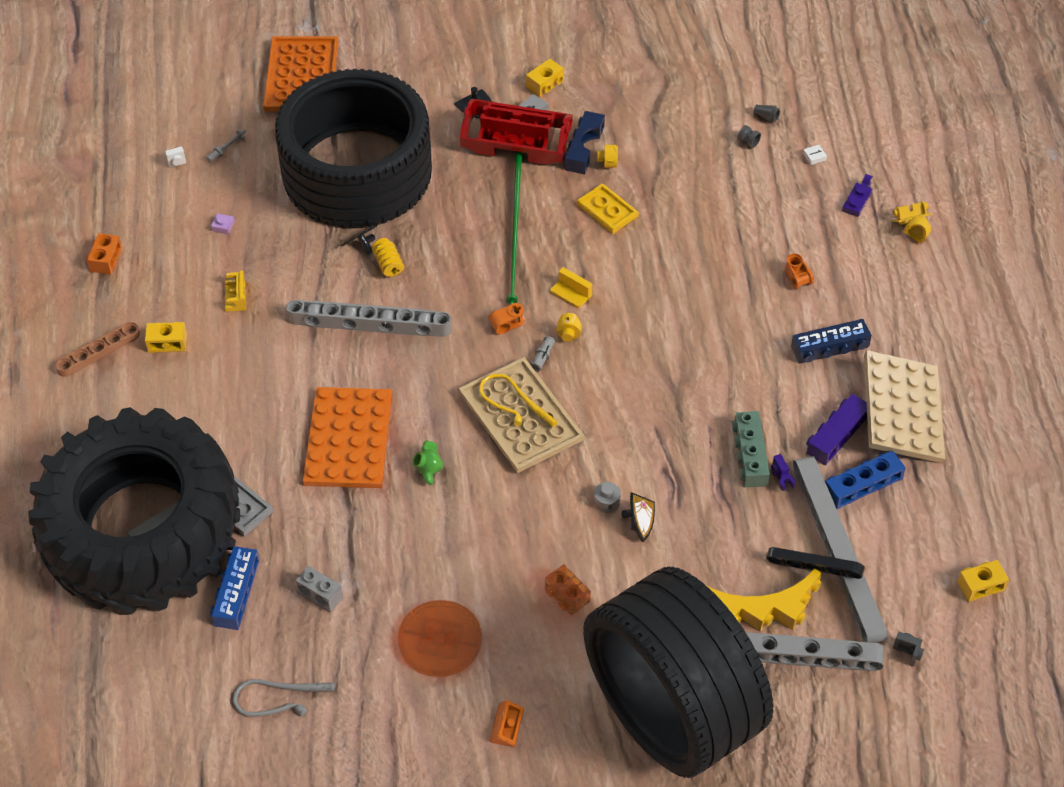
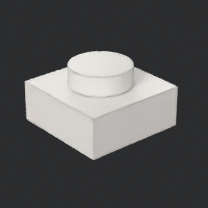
M182 146L165 151L169 168L186 163Z

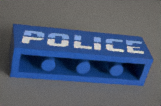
M233 546L232 553L228 554L227 568L221 575V588H218L216 591V604L210 610V618L213 619L214 627L239 630L260 561L257 549Z

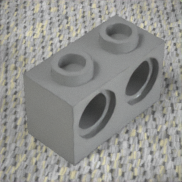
M307 566L295 580L298 594L330 613L343 599L341 585L310 566Z

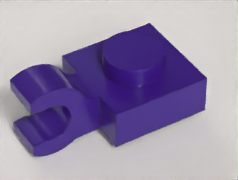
M781 454L775 455L771 471L779 479L780 489L785 491L786 485L784 483H789L794 488L795 480L789 474V467Z

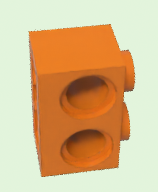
M98 233L96 240L92 242L91 252L86 257V263L89 265L90 272L112 274L122 250L119 236Z

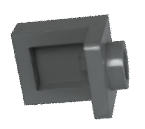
M898 631L893 649L913 655L910 665L914 667L916 660L920 661L924 649L920 647L923 640L909 633Z

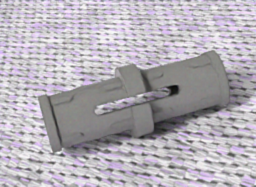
M550 336L544 337L541 346L535 351V357L530 365L536 372L541 371L543 364L550 357V351L555 344V340Z

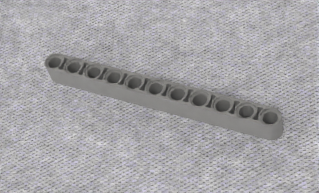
M811 456L794 460L793 468L828 556L858 562L815 457ZM864 574L861 579L837 575L863 642L877 643L886 641L888 637L887 630Z

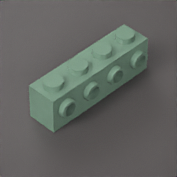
M759 411L736 412L735 420H732V431L736 432L734 445L739 450L737 452V463L741 464V468H739L740 480L744 481V488L768 486L770 473Z

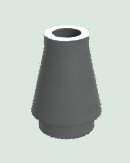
M756 104L754 114L770 122H776L780 117V108L773 105Z

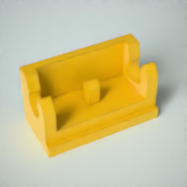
M244 271L227 273L226 278L234 279L225 280V312L246 310Z

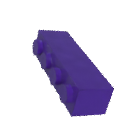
M851 394L848 399L845 398L841 402L837 411L834 410L830 414L828 421L820 425L817 433L809 437L806 443L808 445L806 454L814 456L817 461L826 466L867 420V402L854 394Z

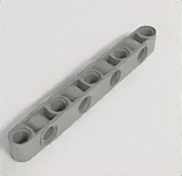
M292 300L286 306L288 320L294 325L443 337L451 333V317L446 312Z
M746 632L762 663L879 671L884 668V649L878 643Z

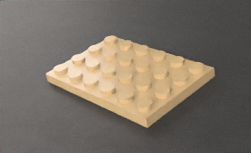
M867 350L864 354L869 448L887 452L893 450L896 454L943 463L945 460L938 366Z
M525 357L459 388V394L517 473L584 441V434ZM492 374L509 376L531 401L557 420L558 424L552 427L548 422L539 417L520 397L508 380L504 378L489 379L483 385L484 394L492 401L513 409L522 416V425L515 426L514 414L492 406L481 397L479 385L482 379Z

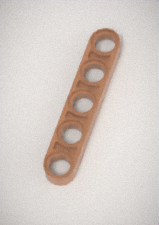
M135 322L125 323L60 358L56 362L58 374L63 377L69 376L136 340L140 335L138 325ZM129 329H135V330H136V331H135L134 333H132V334L126 333V331L129 330ZM112 338H119V341L115 343L110 342ZM95 347H103L101 351H93ZM81 355L87 356L82 361L77 360ZM62 365H70L68 369H60Z

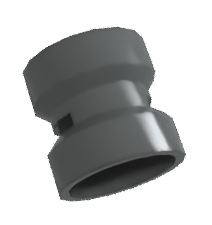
M744 125L738 133L737 140L742 143L746 142L749 147L754 148L761 139V133L756 130L753 131L751 127Z

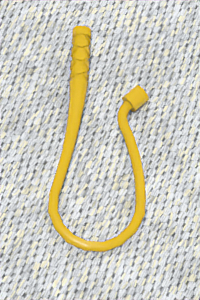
M492 374L482 379L479 385L481 397L492 406L514 414L515 426L522 425V416L517 411L492 401L484 394L483 385L489 379L504 378L508 380L520 397L539 417L548 422L552 427L558 424L557 420L531 401L509 376Z

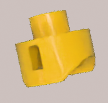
M605 144L604 150H598L597 162H604V168L618 167V146Z
M913 217L909 220L903 233L915 239L919 244H922L930 234L931 226L926 218Z
M562 314L556 327L558 336L566 342L579 338L582 324L576 314Z

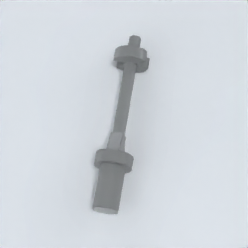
M238 129L235 132L237 135L224 146L215 147L214 151L206 157L207 161L212 162L217 157H221L225 148L238 138L244 139L245 136L243 134L246 133V130Z

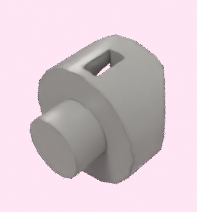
M603 482L595 488L594 501L598 508L606 513L613 512L619 507L621 490L616 484Z

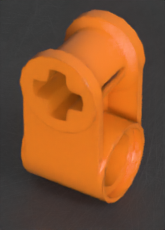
M796 253L790 254L787 257L785 273L790 279L793 288L798 289L802 285L813 284V274L803 260V257Z
M513 303L500 310L493 311L488 316V320L498 335H502L522 326L525 322L523 316L524 307L519 303Z

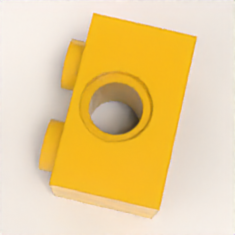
M548 59L526 74V87L539 97L564 81V68L552 59Z
M184 322L147 323L145 343L148 353L186 351L187 331Z
M995 560L983 562L981 565L973 568L967 567L960 572L957 583L968 602L1005 591L1009 578L999 561Z

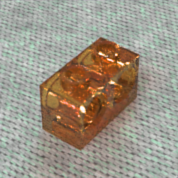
M565 564L545 577L546 593L558 601L562 610H567L573 615L590 602L591 591Z

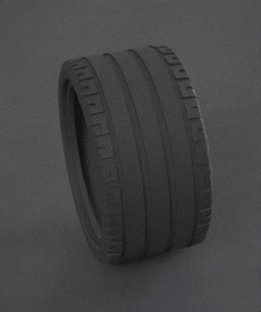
M353 68V70L331 71L328 74L318 75L314 79L311 78L308 82L302 83V86H298L296 90H293L291 95H288L287 99L283 101V105L280 106L275 122V138L282 181L285 191L291 202L294 203V206L298 207V210L303 211L305 215H309L311 219L315 218L316 221H322L323 224L328 223L330 226L337 225V227L344 226L345 228H364V226L380 225V223H387L388 220L392 221L395 217H400L402 213L405 214L408 209H412L413 205H416L418 200H421L422 195L428 189L432 173V155L427 109L423 99L416 93V90L411 88L409 84H406L405 81H400V78H395L391 74L387 75L385 72L372 71L371 69L357 70V68ZM355 130L382 133L401 143L394 152L385 158L358 166L332 165L317 160L308 154L315 145L324 139L342 132Z
M673 566L663 567L605 602L600 607H597L585 618L583 635L587 656L595 678L609 705L626 730L643 750L675 775L684 778H692L699 775L739 748V746L758 735L772 721L774 712L772 691L763 664L751 640L721 599L703 582L685 570Z

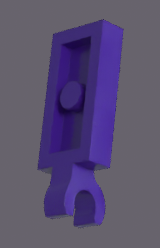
M865 174L862 184H855L843 205V212L856 217L860 216L872 194L873 188H870L872 175Z

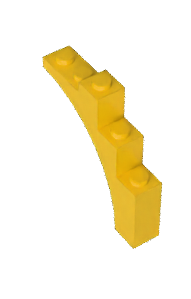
M814 569L796 585L778 593L764 596L733 595L715 590L709 586L707 587L721 599L739 623L743 620L761 632L765 626L768 627L772 623L773 619L791 630H794L797 625H801L807 616L805 610L811 598L810 595L813 591L815 593L818 591L822 582L820 581L821 572Z

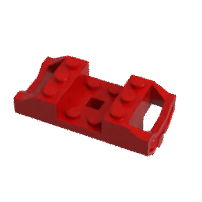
M471 99L464 111L460 132V147H465L477 154L495 156L497 148L528 153V162L544 165L555 162L562 163L568 135L573 125V114ZM475 115L480 116L481 125L477 139L468 138L471 122ZM555 128H560L557 152L549 151Z

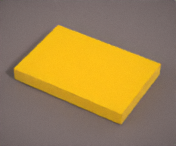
M603 183L576 201L577 206L612 234L639 216V212Z

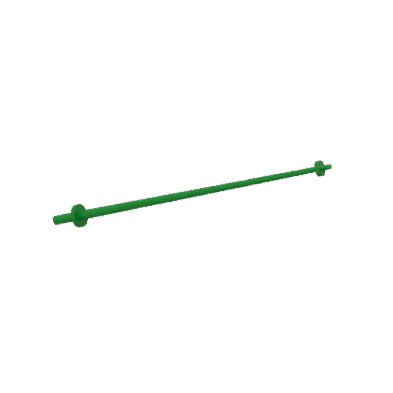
M515 151L511 292L506 300L510 305L518 301L517 296L514 295L522 152Z

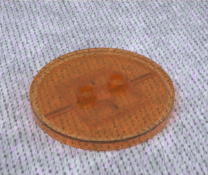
M434 600L417 606L403 619L398 632L399 650L405 662L417 672L434 677L450 676L466 669L476 659L482 644L481 627L475 615L465 606L447 600Z

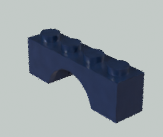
M585 111L583 117L579 118L578 129L575 128L573 141L570 140L568 153L565 152L563 157L566 171L586 174L590 164V150L584 144L590 140L600 139L605 128V115Z

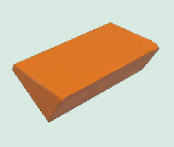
M509 700L500 703L489 741L495 744L514 747L524 708Z

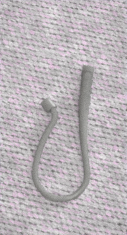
M250 679L237 687L233 695V704L241 714L248 717L271 715L289 708H296L295 711L300 716H304L307 713V709L302 704L298 705L295 703L267 711L248 712L238 705L237 697L240 690L249 684H262L307 692L335 691L336 685L335 683L287 684Z

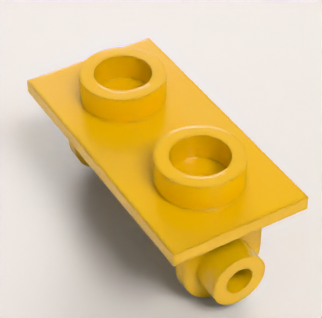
M921 201L911 204L912 211H910L909 205L896 207L893 210V216L896 219L892 220V222H899V225L908 224L909 220L913 217L926 218V216L932 215V213H927L928 203Z

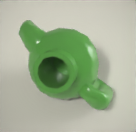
M426 440L423 442L422 452L415 454L413 466L417 467L425 483L429 485L433 484V475L442 470L443 461L437 452V444Z

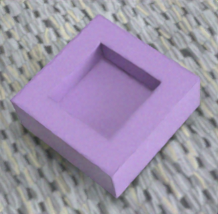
M217 213L211 225L212 231L229 234L235 222L234 216Z

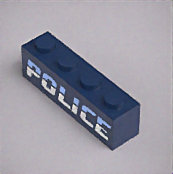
M859 319L795 334L792 337L791 348L800 364L868 348L872 335L864 319Z

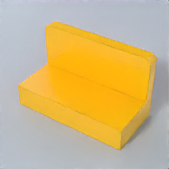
M562 267L558 271V282L550 289V292L579 309L592 296V283Z

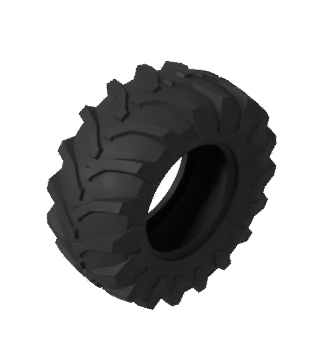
M131 407L123 408L116 419L107 421L98 415L90 418L88 429L76 436L67 431L61 437L64 446L54 456H43L40 461L45 468L39 481L30 482V494L35 496L33 509L28 511L29 524L34 526L32 528V535L42 562L62 588L71 595L78 596L92 608L101 610L108 605L123 615L133 614L139 606L143 605L156 611H161L167 608L170 598L180 594L191 598L197 594V583L208 574L218 576L221 571L218 564L224 552L232 550L236 543V540L231 536L235 523L240 522V508H236L239 506V491L237 482L234 480L233 470L222 449L192 419L184 416L176 420L166 410L161 408H154L147 415H141ZM154 483L170 487L180 494L178 504L172 514L162 524L146 533L131 537H114L102 534L92 528L94 516L100 506L114 493L136 484Z

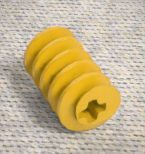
M387 238L377 240L372 246V251L383 275L393 277L402 273L404 264L397 253L395 244Z

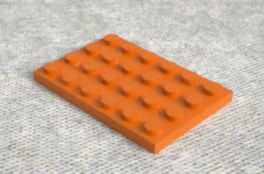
M272 36L263 105L264 111L280 110V106L283 105V101L287 99V96L291 95V92L296 90L298 86H302V83L308 82L309 79H314L318 75L322 76L324 73L336 72L339 46L338 36Z
M316 387L303 477L304 486L383 487L393 396L392 389Z

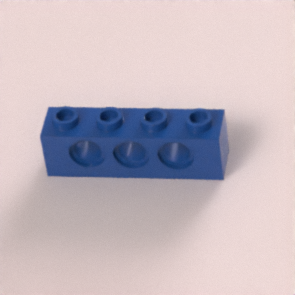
M892 450L888 453H881L877 458L870 461L866 460L853 469L849 468L840 475L831 476L826 480V485L836 509H839L903 479L906 467Z

